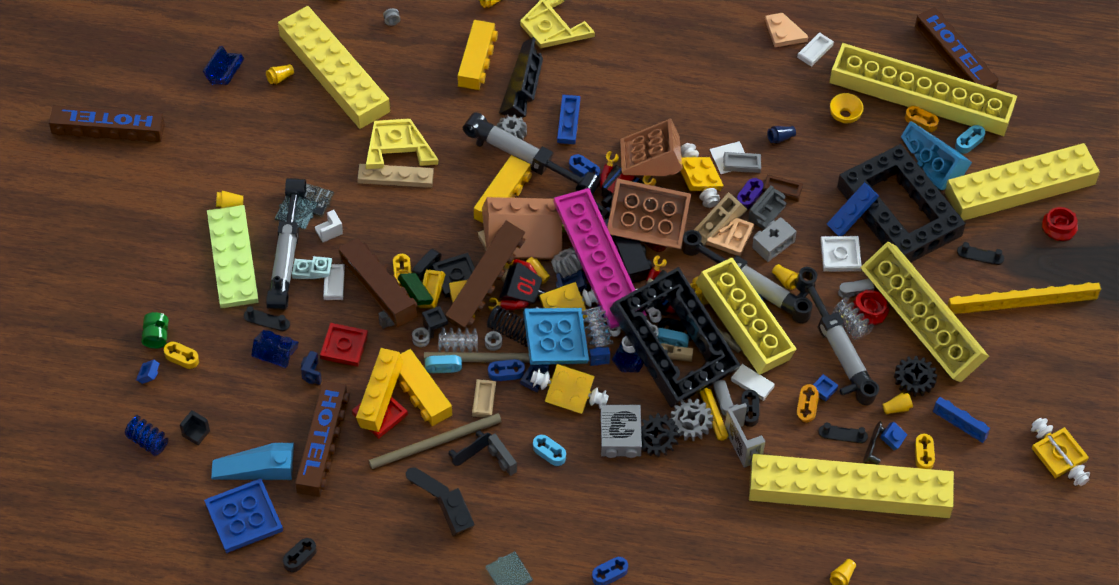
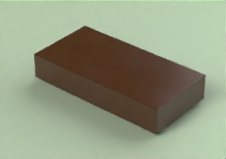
M767 174L762 193L771 185L774 189L783 193L786 196L785 199L798 202L803 183Z

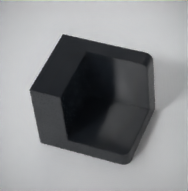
M440 306L422 312L423 326L428 330L430 339L434 338V330L448 325V320Z
M193 410L180 423L182 436L196 445H199L210 432L208 420Z

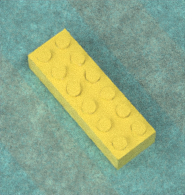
M733 258L701 272L696 281L698 288L702 290L707 301L759 375L791 359L797 350Z

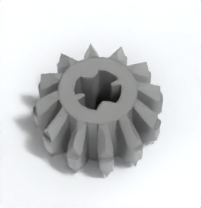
M507 114L506 119L501 118L500 122L496 125L521 140H524V137L527 135L526 122H523L522 117L516 118V115L509 117Z
M573 247L559 252L551 261L555 273H560L562 277L571 276L582 269V265Z

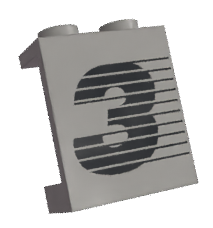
M746 403L736 404L727 409L725 421L728 437L743 467L751 465L753 454L763 455L765 440L762 435L747 440L741 429L745 422Z
M601 405V456L609 458L616 456H626L629 458L641 456V405Z

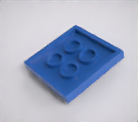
M261 478L204 500L226 553L283 532L281 522Z

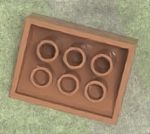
M671 118L620 139L623 175L667 176L669 174L674 175L683 169L680 136Z
M617 179L614 186L607 229L610 235L681 249L691 194Z
M487 197L482 206L486 250L507 220L525 231L523 238L526 240L520 249L516 248L513 254L516 255L514 259H529L533 257L534 259L552 260L555 255L562 252V220L554 205V199Z

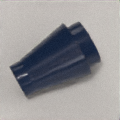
M772 126L767 131L768 140L770 143L778 144L791 137H795L796 129L794 126Z

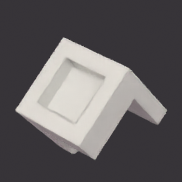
M334 210L327 212V222L315 226V231L322 243L343 234L342 223Z

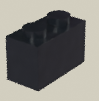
M459 488L439 496L437 501L453 536L468 531L475 526Z

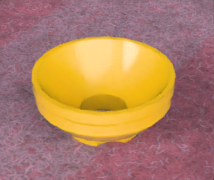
M842 93L836 95L831 100L830 113L837 121L853 123L861 117L863 103L857 96ZM842 111H848L851 115L849 117H843L840 113Z

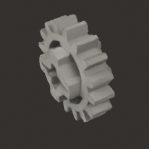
M689 398L688 403L682 400L681 406H674L675 411H671V417L675 422L674 425H677L679 428L677 432L680 436L684 435V440L691 437L692 441H695L696 436L702 439V433L709 434L708 428H712L711 421H713V415H711V409L706 408L705 402L700 405L699 399H696L695 403H693L691 398Z

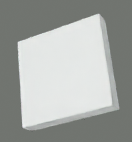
M821 236L823 272L861 271L858 236Z

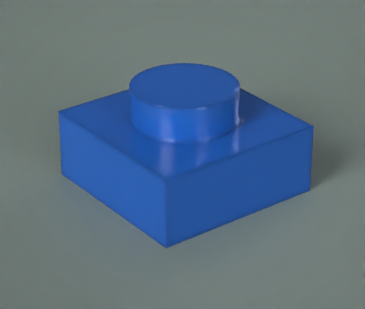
M609 347L590 349V366L610 364Z
M155 360L143 363L136 380L141 384L154 380L158 374L157 370L160 363Z
M824 374L813 384L819 392V397L825 402L838 390L839 386Z
M891 422L880 438L891 449L897 450L907 434L895 422Z

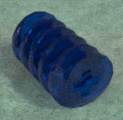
M139 415L132 418L124 432L128 439H132L134 443H138L140 447L151 452L154 456L159 455L169 442L168 438L164 439L165 432H159V428H153V424H147V420H141Z

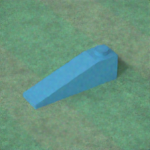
M912 121L909 122L901 135L910 152L916 157L918 165L940 190L946 189L949 179L964 176L972 163L958 151Z
M271 443L214 459L211 478L212 480H258L260 478L262 480H292L294 443Z

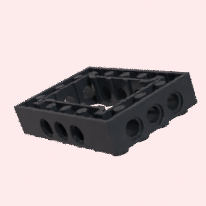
M901 144L839 174L837 188L847 200L851 198L864 182L872 188L873 185L881 181L885 182L889 177L897 174L896 180L898 184L905 188L909 193L908 196L913 198L919 206V210L923 211L930 219V223L908 233L880 197L863 213L861 218L883 245L887 242L896 245L910 263L963 236L966 225L964 220Z
M679 267L620 298L610 307V311L671 408L681 403L682 400L690 398L704 388L734 373L741 366ZM666 299L706 360V363L700 369L694 372L693 370L690 371L684 378L678 381L677 379L680 376L678 367L674 366L667 354V349L664 350L657 338V333L653 332L646 321L647 317L643 314L644 311Z

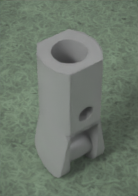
M870 279L845 282L840 285L838 295L841 298L857 296L864 292V290H874V284Z
M720 380L713 383V388L721 412L726 416L727 409L733 406L725 380Z

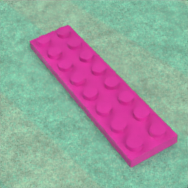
M587 188L555 197L553 200L554 205L610 329L619 327L620 325L610 311V307L615 301L635 291V288L590 189Z

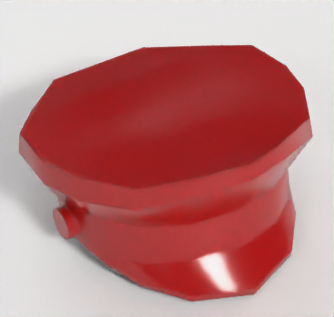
M1065 207L1053 208L1044 215L1042 229L1049 237L1057 241L1070 240L1078 231L1076 214Z
M864 290L853 301L852 315L864 324H880L890 311L885 297L874 290Z

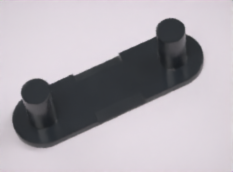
M964 242L957 250L958 255L962 258L1000 265L1004 262L1001 249H997L996 252L971 247L968 242Z
M252 306L247 307V311L244 313V319L250 323L279 331H286L290 327V322L284 315H270L254 310Z
M881 421L877 423L873 431L863 463L868 461L876 465L880 463L881 459L872 455L877 436L886 429L882 427Z
M826 422L818 431L819 435L825 439L853 443H865L868 439V434L863 427L849 429L831 426L830 423Z
M479 430L476 432L478 439L468 447L463 448L458 453L453 449L450 450L448 455L453 458L452 463L455 466H459L488 446V437L491 434H484Z
M411 467L406 471V478L412 484L423 488L436 498L449 492L447 486L418 468Z

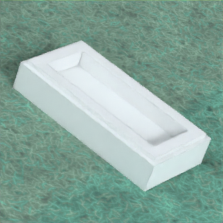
M819 32L798 53L797 58L812 67L833 46L834 41Z
M345 264L331 265L330 276L324 279V300H343Z
M743 364L731 377V381L743 389L756 391L759 394V399L763 401L775 386L773 382Z

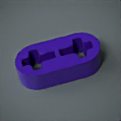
M757 178L749 179L739 192L737 200L744 207L750 209L762 194L763 182ZM755 186L758 187V188H754V190L751 191V187H755ZM747 196H748V197H749V200H748V201L746 200L745 202H743L742 200H745V199L747 198Z

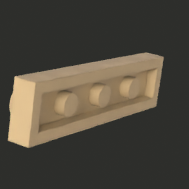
M359 164L358 183L432 188L434 168L384 165V168L365 169L366 164Z

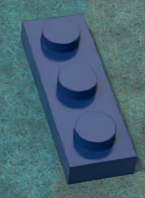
M562 95L557 143L576 144L581 96Z
M864 182L830 219L827 225L838 236H843L879 195Z
M941 397L938 398L933 410L935 414L984 443L990 430L984 422L976 420L968 412L960 410L950 401L944 400Z

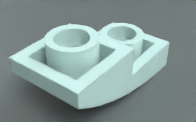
M313 256V260L295 259L292 279H317L330 276L332 258Z

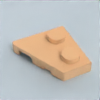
M784 13L765 16V22L774 47L808 42V35Z
M735 218L728 226L720 229L717 235L712 238L709 237L706 245L740 257L752 233L754 224Z

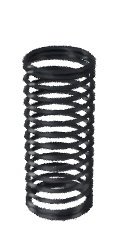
M497 305L488 317L487 327L492 330L495 329L496 332L498 331L502 335H506V337H510V339L517 341V343L528 347L526 345V335L523 338L525 328L519 336L525 324L524 318L521 319L520 316L517 317V314L513 315V312L510 313L509 310L506 311L505 308L502 309L501 306ZM504 311V314L500 322L497 324V321L499 320L501 313ZM508 312V315H507V317H506V319H505L503 325L500 327L501 322H502L504 316H505L506 313ZM512 314L510 321L508 322L507 326H506L505 329H504V326H505V324H506V322H507L509 316ZM515 317V320H514V322H513L511 328L508 330V327H509V325H510L512 319ZM519 318V321H518V323H517L515 329H514L513 332H512V328H513L515 322L517 321V319ZM523 320L520 329H519L518 332L516 333V330H517V328H518L520 322Z

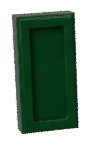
M416 273L399 275V282L406 289L410 298H414L417 305H430L434 299Z

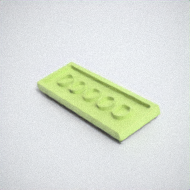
M240 205L207 210L220 308L259 303L245 206Z

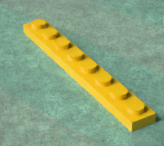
M1088 282L1081 285L1069 284L1061 287L1050 286L1042 289L1031 288L1023 291L1012 290L1003 293L993 292L984 295L955 296L949 298L947 307L953 314L1095 300L1098 299L1101 287L1099 283Z

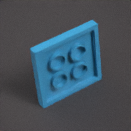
M582 308L524 309L523 314L530 365L588 363L589 356Z

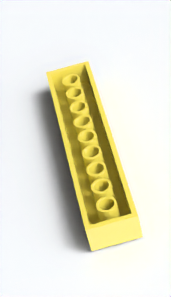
M842 43L830 77L831 84L903 106H917L936 116L969 126L979 125L985 131L1001 136L1005 135L1017 99L1016 95L845 43Z
M753 454L750 471L749 501L950 518L953 510L954 471Z

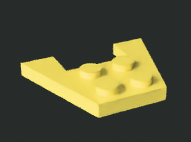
M540 0L520 20L521 27L531 38H535V43L539 48L595 37V32L585 21L571 29L553 9L563 3L564 0Z
M411 119L374 121L365 169L384 168L382 154L416 152L420 166L438 165V158Z

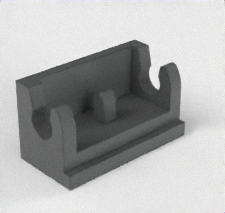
M770 185L750 209L748 220L763 230L766 229L769 223L774 221L786 207V202L783 201L786 196Z

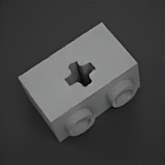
M780 217L778 220L770 222L762 232L759 231L754 235L752 248L769 262L795 242L797 231Z

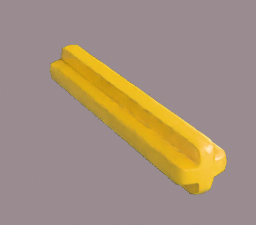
M704 388L700 391L703 403H706V408L711 409V415H713V421L711 422L717 439L724 441L728 438L724 422L711 389Z

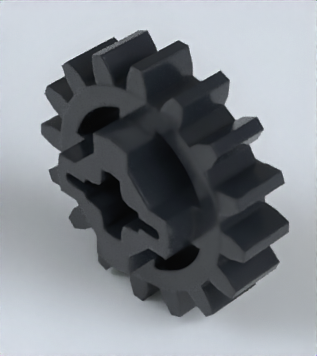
M908 356L906 362L901 360L900 365L896 366L894 378H896L895 384L900 385V391L905 389L908 394L912 392L914 397H916L917 393L924 396L925 391L930 393L931 388L935 387L937 374H935L936 368H931V362L925 363L924 357L918 360V357L915 356L914 360H912Z
M659 413L656 414V418L649 415V421L643 419L644 425L641 426V449L644 452L647 451L649 456H652L655 452L657 457L660 456L661 452L666 456L668 449L673 452L672 445H678L675 438L680 437V434L676 432L679 428L677 425H674V420L672 418L669 419L666 414L661 418ZM663 424L668 426L670 430L664 429ZM646 440L652 442L653 446H650Z

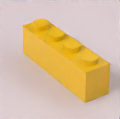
M479 20L473 21L458 73V87L479 90L481 83L484 84L486 73L484 72L485 69L488 70L490 59L488 58L489 55L492 56L494 45L492 44L493 41L496 42L498 31H495V23Z
M511 155L475 205L474 219L483 223L482 206L487 197L515 198L516 195L519 196L524 183H528L531 179V164Z
M384 348L380 349L356 416L360 428L379 432L403 364L400 352Z
M409 349L401 353L403 364L398 376L400 386L405 393L408 392L411 396L410 400L414 407L418 406L421 410L420 413L424 421H428L431 426H434L452 416V405L413 351Z

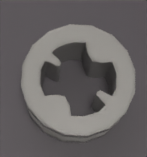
M391 8L383 13L384 21L387 25L392 26L400 22L397 9Z
M417 328L413 331L412 339L414 345L425 347L429 344L430 335L427 329ZM419 335H423V340H419Z
M491 331L486 334L485 346L488 350L497 351L501 348L502 336L500 333ZM491 339H496V343H491Z

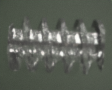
M846 297L835 306L832 314L839 312L844 321L843 328L847 329L848 334L852 335L854 340H859L868 335L874 325H868V318L862 320L865 315L863 313L857 315L860 311L859 308L853 309L855 304L853 302L849 303L850 299Z
M602 306L581 312L582 315H588V317L583 319V322L590 323L585 327V330H591L587 337L593 338L589 345H594V348L614 343L613 340H607L612 334L605 332L610 326L603 324L608 318L602 317L606 313V310H600Z
M442 328L438 340L439 352H441L442 347H444L445 352H448L450 347H452L453 352H456L458 347L461 352H464L466 347L469 352H472L475 347L478 353V333L476 328H473L471 334L468 328L465 329L464 333L461 332L460 328L457 329L456 333H454L453 328H450L448 333H446L445 328Z

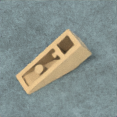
M729 192L694 229L701 234L703 246L706 245L709 237L712 238L717 235L720 229L728 226L735 218H740L748 210Z

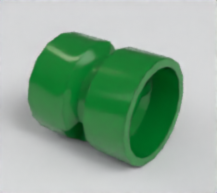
M152 312L144 316L141 338L144 346L159 349L167 344L169 319L166 315Z

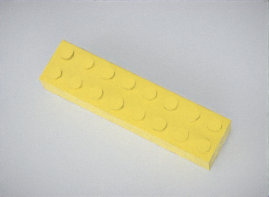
M309 6L278 22L281 38L359 129L390 112V102L386 94Z
M1082 143L949 179L945 194L963 220H968L1096 185L1100 171L1086 145Z
M887 242L860 267L952 379L962 382L989 357L896 245Z

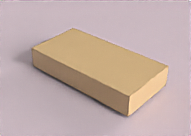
M477 379L472 417L486 418L492 416L496 381Z

